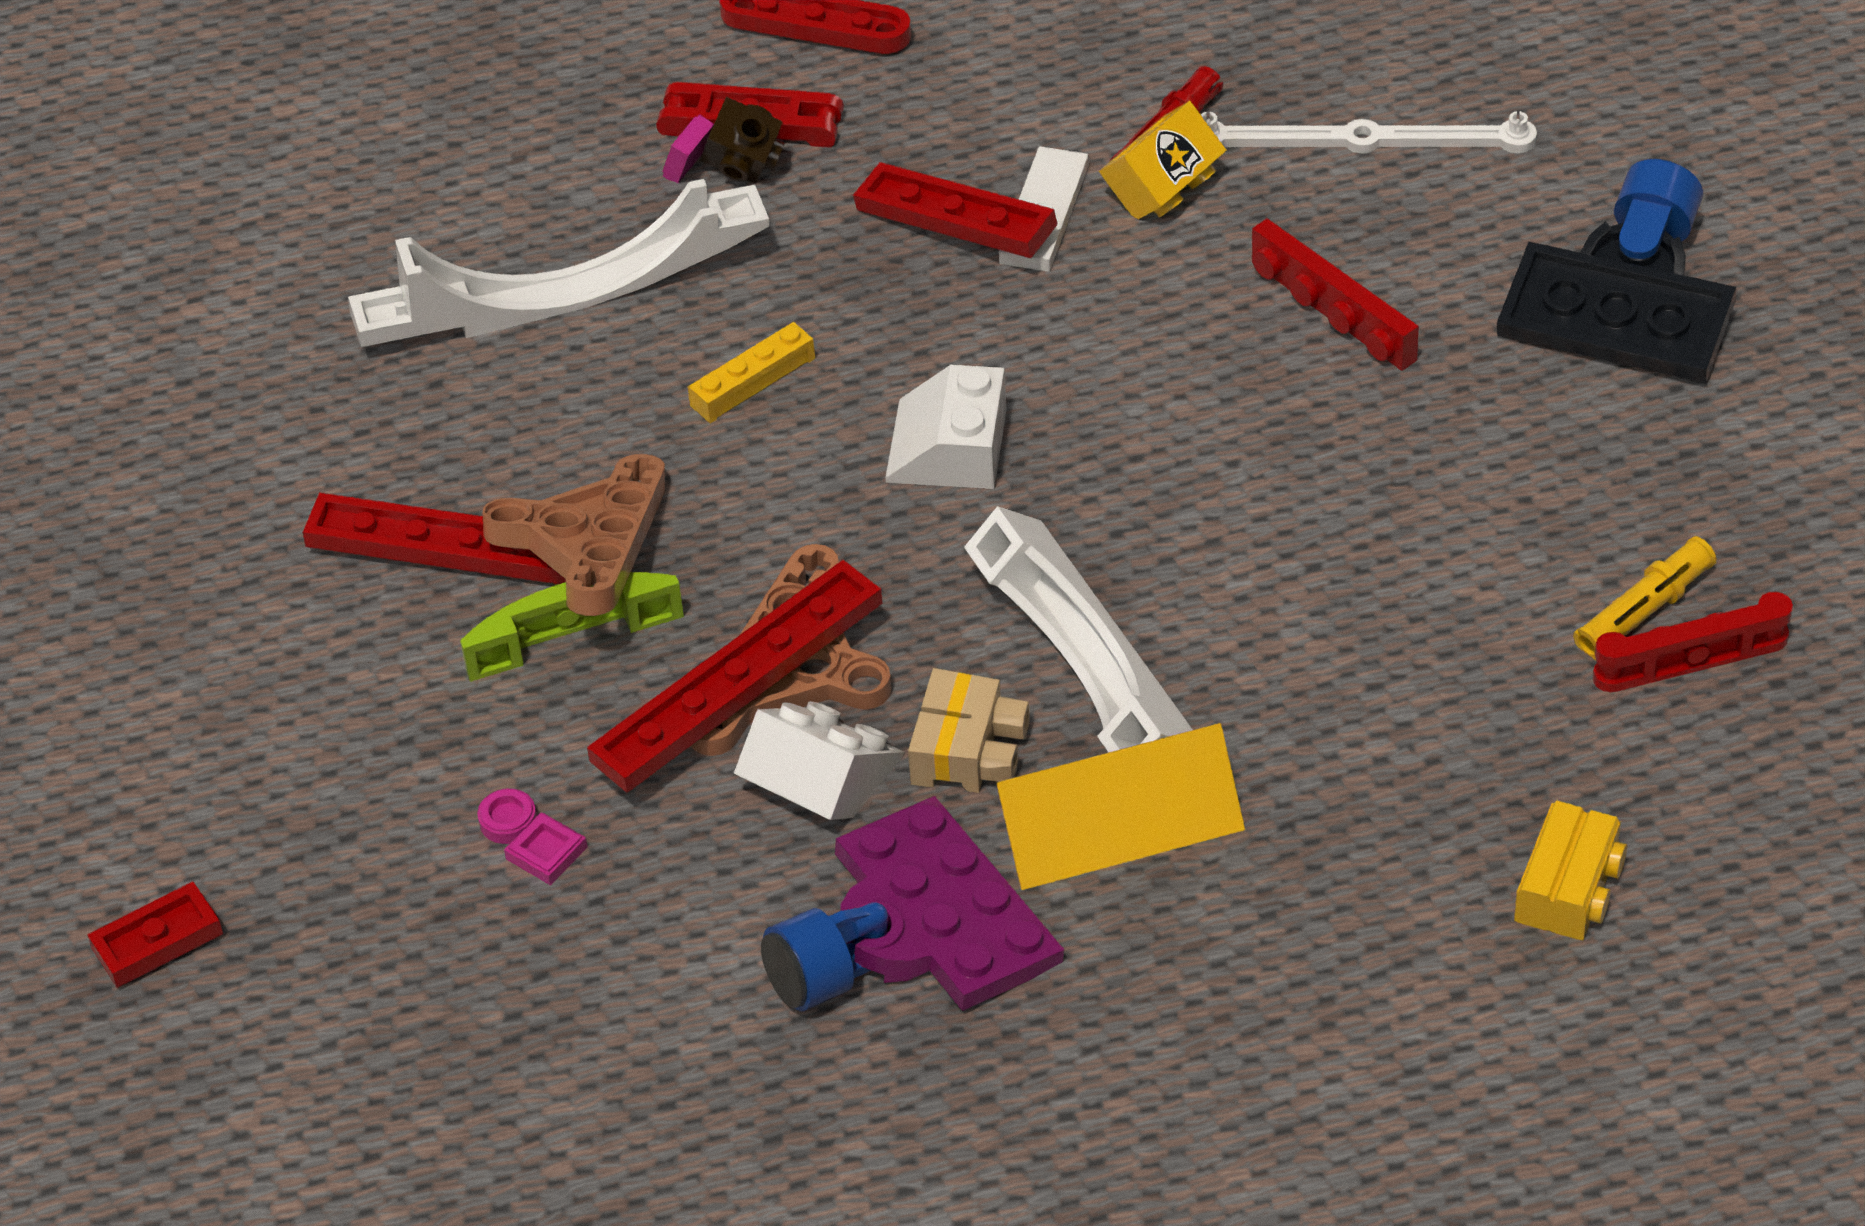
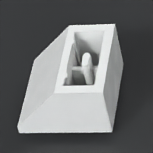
M784 702L781 708L757 709L734 774L829 820L853 818L901 760L904 752L886 744L888 735L878 729L862 724H856L855 728L838 721L840 713L829 706L817 702H808L807 707H801Z

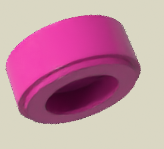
M501 789L489 794L482 800L477 812L480 830L483 835L489 840L500 844H510L537 817L532 798L525 792L517 789Z

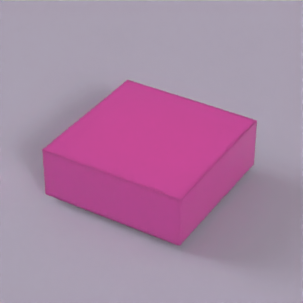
M701 115L694 117L671 145L662 171L663 177L676 183L681 181L702 155L714 126L712 122Z
M540 812L504 849L506 860L545 883L552 885L588 846L586 837Z

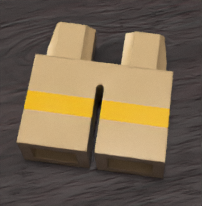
M933 668L921 706L922 712L920 711L908 749L911 785L934 787L936 780L960 782L967 791L979 793L983 780L1003 781L1014 778L1018 764V745L997 742L994 739L995 736L1022 740L1026 738L1030 723L1029 702L1001 697L1000 680Z

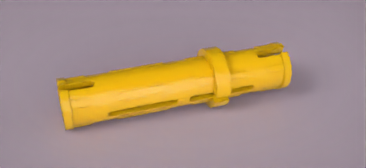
M1693 536L1665 561H1654L1644 570V577L1573 633L1576 646L1596 660V641L1602 634L1617 632L1626 636L1665 603L1674 604L1685 594V587L1716 564L1717 558L1712 547L1704 539ZM1676 573L1675 576L1655 591L1657 586ZM1635 605V608L1633 610H1631L1628 614H1626L1623 618H1621L1617 623L1614 624L1615 620H1617L1620 616H1622L1625 612H1627L1631 607Z

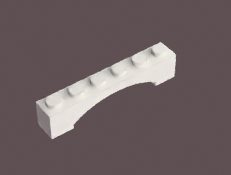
M997 506L964 548L989 584L999 587L1039 626L1073 668L1097 709L1103 726V730L1097 737L1107 751L1112 752L1193 730L1043 522Z

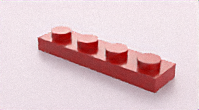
M882 162L878 163L853 194L858 211L1031 259L1058 225L1055 210L1052 208Z
M1268 218L1252 228V263L1256 271L1263 278L1268 280L1275 279L1290 290L1292 296L1299 304L1303 306L1311 305L1325 315L1338 332L1343 334L1348 332L1366 345L1368 351L1375 359L1379 361L1387 360L1401 371L1417 361L1419 326Z

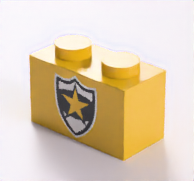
M1188 101L1164 115L1098 172L1131 216L1140 219L1154 211L1159 218L1171 211L1183 200L1179 191L1187 184L1191 189H1194L1216 172L1212 163L1227 150L1191 101Z

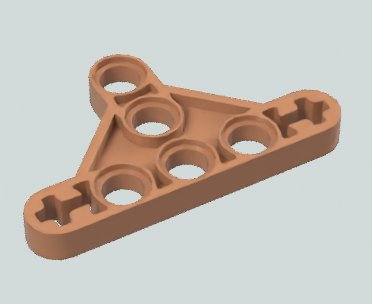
M629 455L616 463L611 477L543 500L521 498L493 500L483 507V536L487 542L496 546L530 549L566 579V605L571 611L585 616L605 614L613 610L619 601L665 493V464L660 458L653 455Z
M820 544L806 545L797 549L791 555L740 634L802 590L806 584L805 570L813 571L817 566L824 567V570L817 569L808 580L810 584L839 563L838 555L835 551L826 545ZM842 633L722 722V729L714 728L709 734H706L691 745V747L703 755H721L736 745L749 723H753L757 709L781 708L784 702L806 707L808 702L819 703L830 699L858 709L876 708L887 701L892 691L889 667L876 656L850 648L845 634ZM814 659L824 660L830 665L825 671L818 674H809L800 669L805 662ZM865 676L874 677L881 682L877 688L870 691H859L851 686L854 680Z

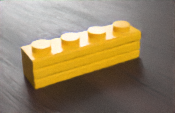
M795 322L790 323L687 386L690 406L711 424L730 409L803 364L813 361L815 359L813 338Z

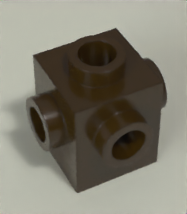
M726 97L707 139L700 161L718 168L729 179L757 183L763 168L770 171L774 170L785 143L776 140L783 121L774 118L768 110L760 106L744 105Z

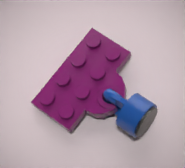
M932 796L837 837L835 841V855L858 882L847 892L841 902L840 911L828 916L818 908L809 909L768 927L761 941L762 961L774 990L788 1006L798 1011L808 1010L850 991L853 987L854 978L869 971L884 975V983L908 981L930 971L959 1008L964 1011L1041 975L1062 963L1064 958V948L936 796Z

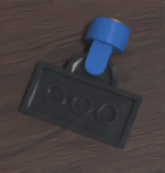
M1647 159L1639 161L1629 168L1614 206V216L1618 224L1609 226L1607 221L1601 224L1589 235L1581 252L1528 241L1497 320V336L1706 383L1736 301V287L1685 276L1686 254L1681 242L1690 234L1704 194L1703 187L1697 177L1684 166L1670 160Z

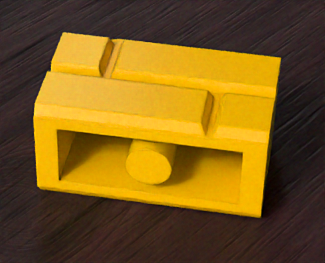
M1557 800L1551 803L1516 892L1514 921L1577 940H1584L1591 921L1599 924L1603 922L1611 890L1604 888L1608 876L1616 879L1620 877L1628 847L1627 844L1619 842L1621 822L1616 816L1590 810L1587 813L1584 812L1582 807Z

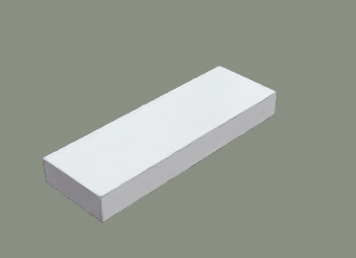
M1038 147L1019 200L1054 209L1058 225L1032 259L999 250V264L1047 272L1051 271L1089 167V154Z

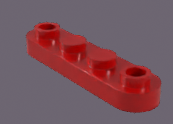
M719 0L720 14L723 22L736 29L880 54L898 52L904 49L911 40L910 17L903 9L896 6L862 0Z

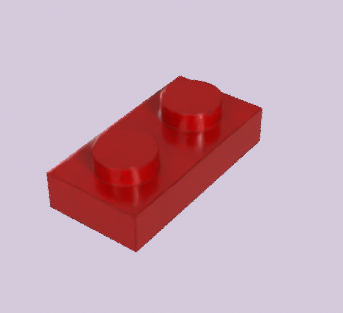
M194 881L87 934L91 949L116 988L213 940L222 935L223 931L220 920Z

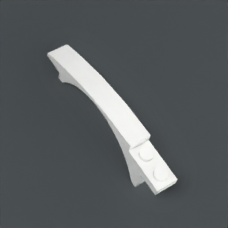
M704 179L688 182L676 201L660 218L635 238L615 250L576 266L550 272L521 275L492 274L460 267L427 251L411 237L397 239L395 244L400 286L348 296L350 314L361 347L459 327L463 328L465 337L469 338L588 308L645 288L721 253L769 227V217L755 185L707 194V185Z

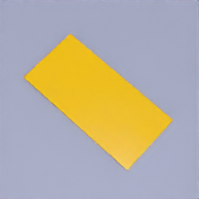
M1221 723L996 782L1021 890L1245 830Z

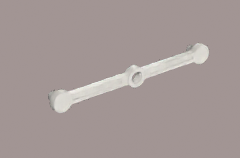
M1517 111L1511 113L1509 120L1502 125H1378L1371 120L1358 119L1349 122L1346 126H1224L1221 122L1217 121L1215 113L1210 112V119H1207V112L1201 114L1224 147H1347L1350 151L1362 154L1370 153L1378 147H1502L1511 153H1525L1535 146L1537 139L1536 128L1531 122H1528V116L1524 112H1520L1519 119H1517ZM1359 134H1365V135H1368L1369 137H1367V138H1358V137H1356V136L1359 135Z

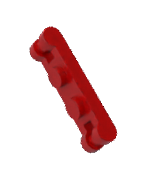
M673 82L666 88L663 98L665 107L659 112L656 122L658 132L661 135L679 136L695 116L701 115L714 124L726 97L744 105L760 106L768 110L774 118L783 121L776 139L807 141L810 146L831 148L835 144L838 132L835 123L841 120L844 103L837 95L824 92Z
M1776 591L1768 592L1759 598L1757 605L1724 613H1712L1704 618L1672 626H1660L1651 631L1628 637L1617 632L1604 633L1596 641L1595 659L1597 663L1593 669V683L1602 691L1617 692L1779 651L1788 642L1789 629L1787 624L1792 616V600L1783 593Z

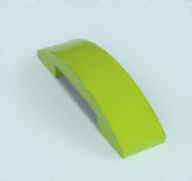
M631 572L615 608L605 614L596 616L577 614L567 607L566 582L523 597L487 617L460 640L468 679L471 682L524 666L521 654L522 648L621 618H625L631 633L682 618L684 614L679 581L676 575Z

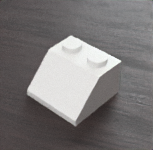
M949 365L900 398L885 478L886 483L994 489L1007 410L1004 368Z

